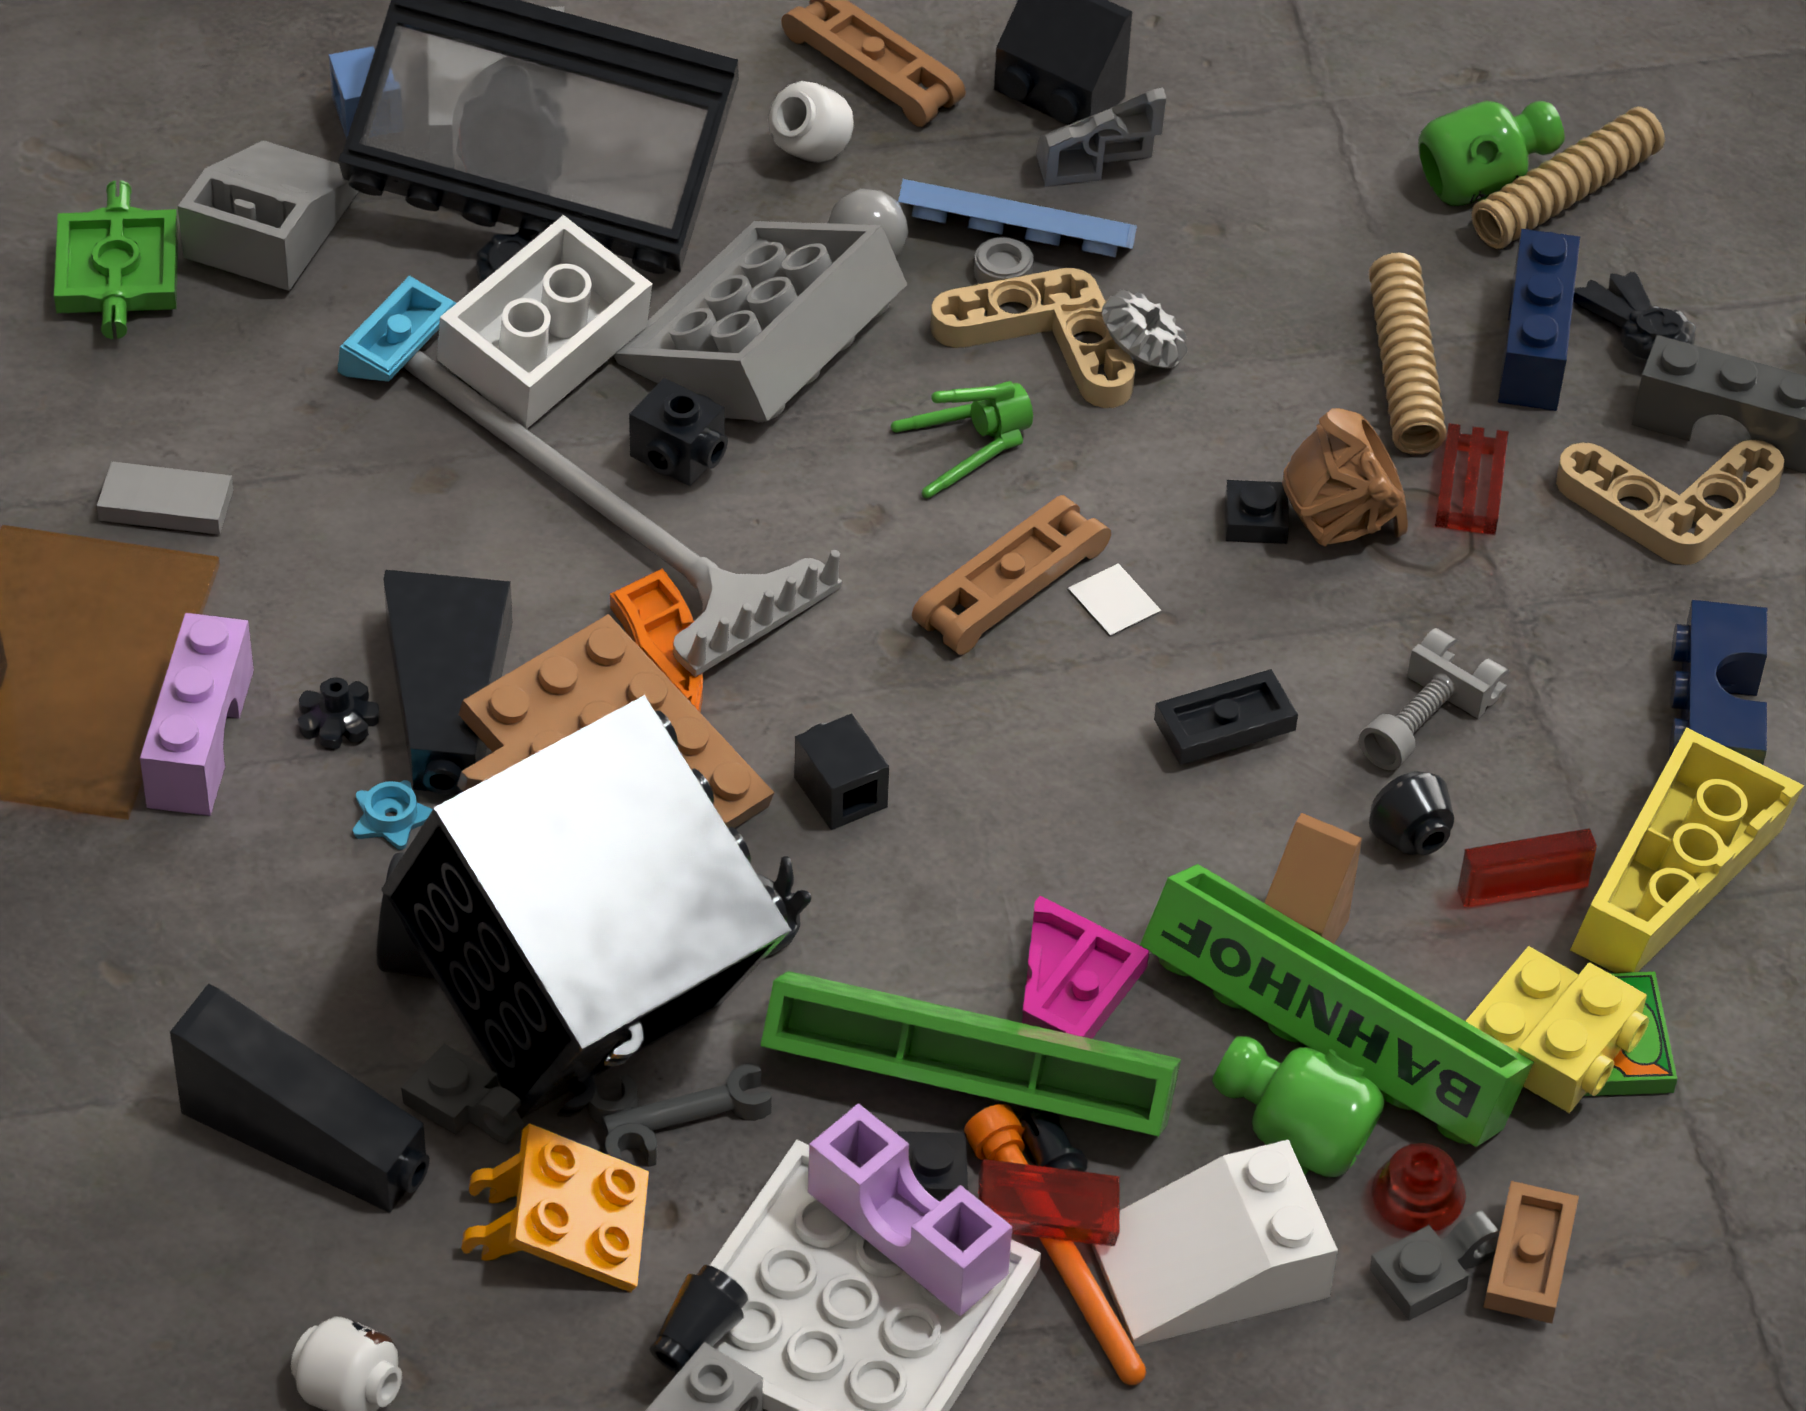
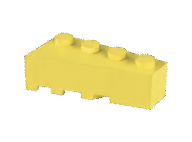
M1686 727L1592 901L1570 951L1614 973L1639 972L1782 831L1804 785Z

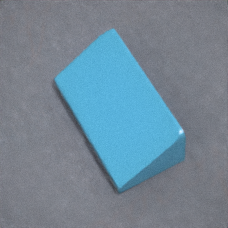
M408 276L340 346L338 373L346 377L389 382L439 330L440 316L453 307L456 302L413 277Z

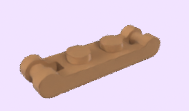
M809 0L807 7L797 6L782 16V28L791 41L797 44L806 42L902 107L908 120L918 127L924 126L934 119L941 106L950 108L965 97L964 84L956 73L848 0ZM919 84H923L928 89L924 90L919 86Z
M1060 495L922 595L913 608L912 619L927 631L935 629L944 635V644L957 654L964 655L976 645L981 634L1085 557L1092 559L1098 556L1105 549L1111 538V529L1096 518L1087 520L1080 515V507L1065 495ZM958 604L966 608L960 615L952 611Z

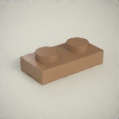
M1511 1181L1483 1308L1547 1323L1553 1322L1579 1196Z

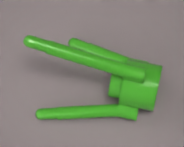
M1012 381L994 386L936 391L931 396L934 403L973 402L972 404L896 420L892 422L891 430L893 432H902L972 418L974 427L980 435H990L995 438L994 441L924 487L921 494L924 498L928 499L943 489L948 488L1003 450L1022 445L1023 438L1020 431L1031 428L1033 424V409L1026 390L1022 385L1017 382L1012 383Z

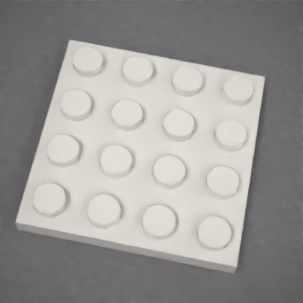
M796 1139L710 1264V1266L718 1268L732 1277L748 1295V1301L742 1308L743 1320L713 1347L763 1377V1409L767 1411H949L1038 1272L1041 1253L1011 1239L1008 1275L963 1315L959 1316L808 1193L809 1145Z

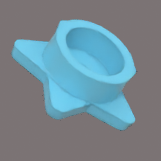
M408 780L382 782L372 787L369 791L360 790L356 793L357 802L364 814L354 826L353 832L358 839L383 837L397 849L403 850L407 847L411 830L422 826L433 809L417 803L416 795ZM391 811L397 813L396 816H386Z

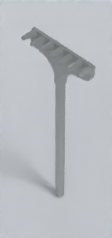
M420 350L403 366L409 373L687 577V581L698 589L703 603L702 613L689 627L675 636L673 655L695 677L841 588L842 580L839 578L840 552L837 550L831 551L826 564L813 558H804L790 566L767 574H735L719 569L714 562L707 557L697 555Z

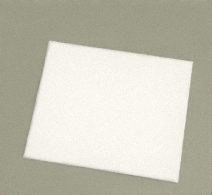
M1119 563L1068 587L1110 636L1161 611Z

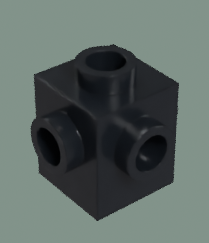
M663 378L629 414L630 457L650 466L657 473L668 475L691 486L707 468L712 469L716 467L726 452L728 438L725 435V407L715 403L705 395L696 394Z

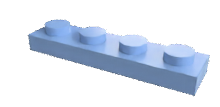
M907 179L902 180L898 200L901 203L914 205L912 217L946 223L948 212L970 216L968 228L1001 235L1004 223L1027 228L1026 240L1059 246L1061 235L1083 239L1082 251L1116 257L1118 246L1133 248L1137 229L1136 225Z

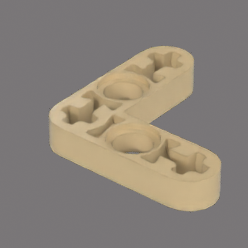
M1061 268L952 289L939 294L932 303L931 334L936 341L945 346L962 348L1053 331L1077 387L1087 402L1102 408H1115L1125 404L1133 393L1135 375L1133 360L1111 337L1102 317V307L1105 303L1104 297L1095 279L1084 270ZM1006 302H1019L1026 305L1029 309L1023 313L1011 314L1003 311L999 306ZM1082 331H1091L1101 335L1103 339L1097 343L1087 344L1075 339L1074 335ZM1104 363V371L1107 378L1103 374H1098V365Z
M1742 441L1727 452L1681 495H1678L1605 448L1583 442L1565 448L1561 454L1556 484L1559 491L1568 499L1661 558L1674 564L1689 565L1704 559L1775 494L1779 488L1784 468V458L1774 445L1765 441ZM1744 470L1751 472L1747 476L1745 483L1742 481ZM1711 495H1721L1730 499L1735 506L1727 509L1715 508L1705 502L1704 498ZM1628 496L1638 497L1648 503L1649 507L1638 511L1630 510L1619 503V499ZM1693 520L1696 522L1694 535L1687 532L1692 528Z

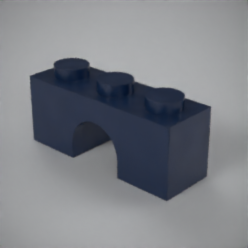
M1521 229L1508 314L1509 326L1502 363L1498 403L1554 411L1558 409L1567 361L1580 236Z
M1692 600L1686 625H1675L1671 660L1682 662V671L1674 672L1670 707L1681 709V719H1673L1669 746L1670 756L1687 727L1762 765L1764 764L1767 752V702L1744 700L1731 694L1753 696L1758 694L1767 658V608Z

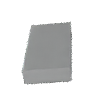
M111 461L97 503L99 521L220 535L233 494L232 475Z

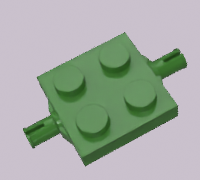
M116 180L107 185L106 208L81 213H58L54 284L56 313L103 312L101 332L109 339H113L114 322L117 339L126 335L127 311L177 308V210H144L130 207L132 188L127 182L120 180L119 197Z

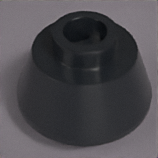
M1414 771L1395 778L1380 790L1374 798L1370 809L1369 827L1372 833L1380 840L1408 855H1428L1439 850L1448 841L1454 824V813L1447 784L1442 777L1433 773Z

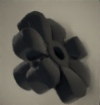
M330 678L321 683V694L306 690L299 698V710L304 714L298 718L300 733L309 739L319 735L320 744L324 747L340 748L343 735L351 742H359L369 735L368 726H375L379 723V705L376 702L368 701V687L360 681H355L348 685L347 681L342 678Z

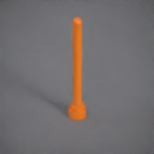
M996 1104L981 1110L964 1127L966 1139L975 1155L981 1160H987L989 1165L999 1167L1120 1380L1131 1386L1141 1383L1146 1375L1145 1365L1022 1154L1025 1147L1022 1140L1024 1128L1012 1107L1007 1104Z

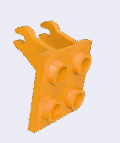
M529 1123L522 1130L520 1152L495 1168H482L471 1174L469 1193L472 1196H477L484 1188L491 1187L489 1193L490 1203L503 1202L517 1196V1203L512 1211L486 1226H472L466 1229L462 1238V1251L468 1254L476 1246L484 1245L481 1259L484 1261L494 1260L502 1255L518 1251H525L617 1288L632 1292L638 1285L649 1171Z

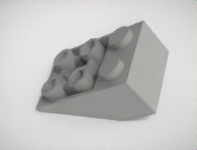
M262 140L205 168L178 205L183 258L290 291L359 191L350 187L349 181L343 180L339 163Z

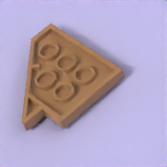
M609 614L462 701L458 714L493 752L461 772L457 786L463 792L645 695L654 711H661L672 723L678 738L677 748L689 767L697 769L707 779L714 795L713 805L727 828H736L768 808L774 795V791Z

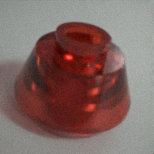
M1415 1143L1399 1149L1378 1169L1372 1183V1198L1378 1212L1392 1225L1409 1232H1416L1430 1225L1436 1232L1447 1228L1459 1218L1464 1209L1466 1190L1454 1161L1445 1151L1434 1145Z

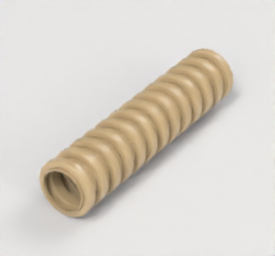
M1634 107L1625 115H1620L1613 122L1604 125L1600 130L1592 132L1587 138L1579 140L1575 145L1569 146L1562 153L1556 154L1550 161L1543 162L1537 168L1530 170L1525 176L1517 178L1512 184H1507L1499 192L1492 193L1486 200L1479 201L1473 207L1471 214L1472 222L1477 234L1490 247L1495 249L1506 247L1511 241L1520 238L1521 229L1533 230L1537 225L1545 223L1550 217H1554L1563 209L1572 206L1575 201L1582 200L1588 194L1595 192L1600 186L1608 184L1613 178L1621 176L1625 171L1634 168L1638 163H1642L1650 155L1658 153L1663 148L1665 142L1664 131L1660 122L1648 109Z
M1391 253L1374 261L1369 270V280L1373 296V307L1375 309L1374 316L1377 323L1376 330L1379 336L1378 344L1381 349L1382 371L1385 376L1384 385L1386 387V399L1388 401L1390 426L1392 428V440L1395 446L1402 452L1424 454L1440 447L1446 438L1447 431L1444 424L1436 360L1433 355L1434 347L1431 342L1432 334L1429 329L1430 321L1427 316L1428 309L1425 303L1426 296L1423 290L1422 270L1419 261L1413 256L1405 253Z

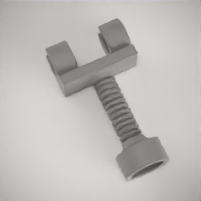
M1434 628L1427 634L1421 645L1418 644L1412 649L1407 673L1408 678L1425 688L1396 716L1381 714L1362 730L1359 735V744L1363 753L1373 764L1382 769H1397L1413 753L1416 747L1413 733L1446 701H1449L1479 719L1485 713L1486 707L1493 705L1504 692L1507 685L1499 680L1510 670L1488 658L1478 666L1473 675L1451 663L1455 655L1449 652L1448 649L1458 640L1440 629Z

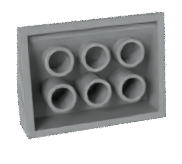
M753 221L648 320L647 327L616 352L614 358L618 364L657 384L663 378H666L696 394L709 397L715 403L725 407V418L753 420L754 422L769 421L781 414L785 408V403L803 386L813 382L820 375V369L838 352L848 348L854 342L855 335L873 318L883 314L888 309L889 302L907 286V283L882 225Z

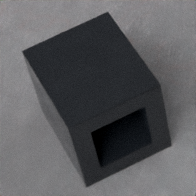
M852 713L829 723L817 724L806 732L795 736L794 778L830 830L888 807L889 765Z

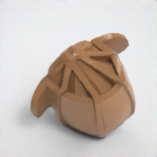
M1332 408L1319 419L1320 423L1317 424V429L1298 447L1291 456V461L1284 469L1282 485L1293 509L1305 527L1314 536L1316 542L1323 546L1351 541L1368 533L1373 534L1392 518L1395 538L1405 535L1408 529L1405 494L1397 469L1373 427L1361 414L1340 408Z

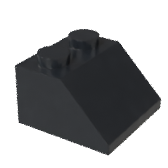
M1018 0L996 47L994 90L1067 125L1118 105L1125 98L1133 12L1108 0Z

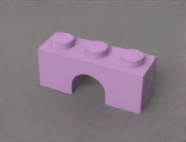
M185 613L140 756L147 808L211 816L225 769L223 738L226 717L240 718L254 671L248 620Z
M858 1103L809 1144L808 1193L952 1311L961 1316L1008 1275L1012 1226L961 1185L941 1202L932 1197L922 1187L912 1172L908 1159L909 1143Z

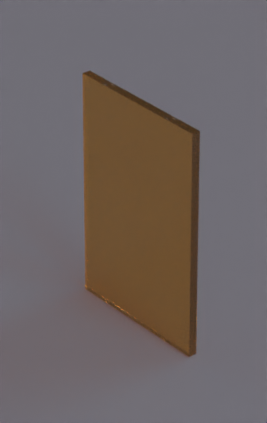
M8 525L1 526L0 631L8 667L0 691V800L129 820L143 781L140 756L185 613L203 614L220 566L218 556Z

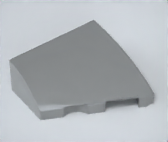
M1164 88L1153 89L1101 113L1042 135L1037 143L1036 156L1045 187L1099 181L1102 177L1104 162L1152 157L1155 135H1162L1167 99Z

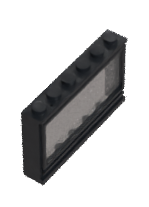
M391 0L344 150L338 160L343 180L349 181L350 187L367 195L381 196L383 191L405 196L407 203L422 210L435 212L439 211L441 206L460 211L464 219L480 226L494 227L496 222L518 227V232H523L532 239H535L564 215L613 254L631 258L632 264L642 270L662 274L666 272L667 268L681 272L738 84V59L521 0Z

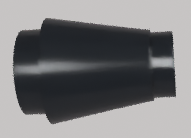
M710 1265L702 1266L696 1275L688 1274L656 1336L657 1339L650 1347L651 1354L663 1366L678 1373L704 1342L713 1347L743 1320L742 1308L748 1301L747 1293L732 1277Z

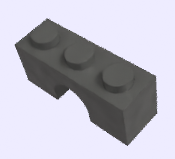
M1660 335L1656 336L1642 373L1632 420L1633 426L1690 441L1698 419L1714 414L1728 416L1740 422L1748 430L1751 440L1765 441L1774 445L1784 458V468L1806 474L1805 375Z

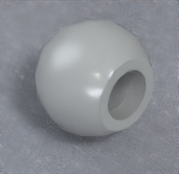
M858 189L847 194L834 204L828 223L882 225L895 257L901 254L908 235L907 221L899 202L882 190Z

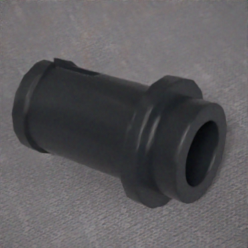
M1040 1109L1031 1110L1029 1114L1038 1131H1033L1025 1117H1022L1019 1121L1024 1128L1022 1140L1037 1166L1035 1170L1037 1180L1043 1189L1050 1191L1055 1196H1066L1077 1191L1087 1179L1086 1169L1088 1161L1081 1150L1072 1147L1059 1122L1057 1113Z

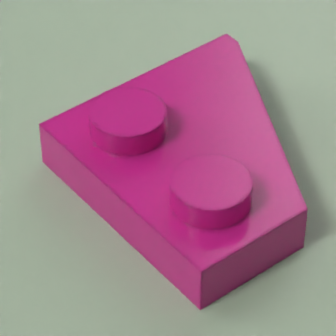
M1039 896L1034 904L1022 1023L1093 1039L1148 967L1149 950Z

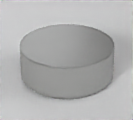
M1007 237L993 238L982 243L975 252L974 276L979 284L1032 274L1033 254L1028 246L1016 239Z

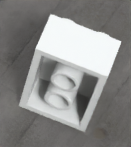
M563 215L440 316L437 360L497 408L527 429L647 327L652 283Z

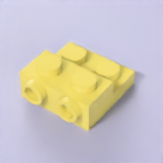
M1528 946L1468 1017L1466 1022L1534 1061L1523 1087L1570 1113L1586 1092L1596 1096L1601 1091L1611 1075L1614 1067L1613 1059L1619 1051L1623 1049L1630 1053L1641 1040L1649 1023V1017L1642 1014L1647 994L1590 962L1580 974H1577Z

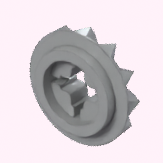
M1125 290L1118 291L1104 303L1102 317L1111 337L1121 349L1136 360L1161 368H1172L1188 352L1185 345L1187 336L1184 330L1175 325V316L1166 314L1161 309L1160 303L1154 304L1148 301L1142 293L1138 292L1133 295Z

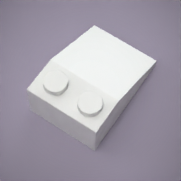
M1289 1139L1223 1155L1093 1224L1087 1230L1089 1242L1126 1333L1134 1347L1330 1298L1338 1250Z

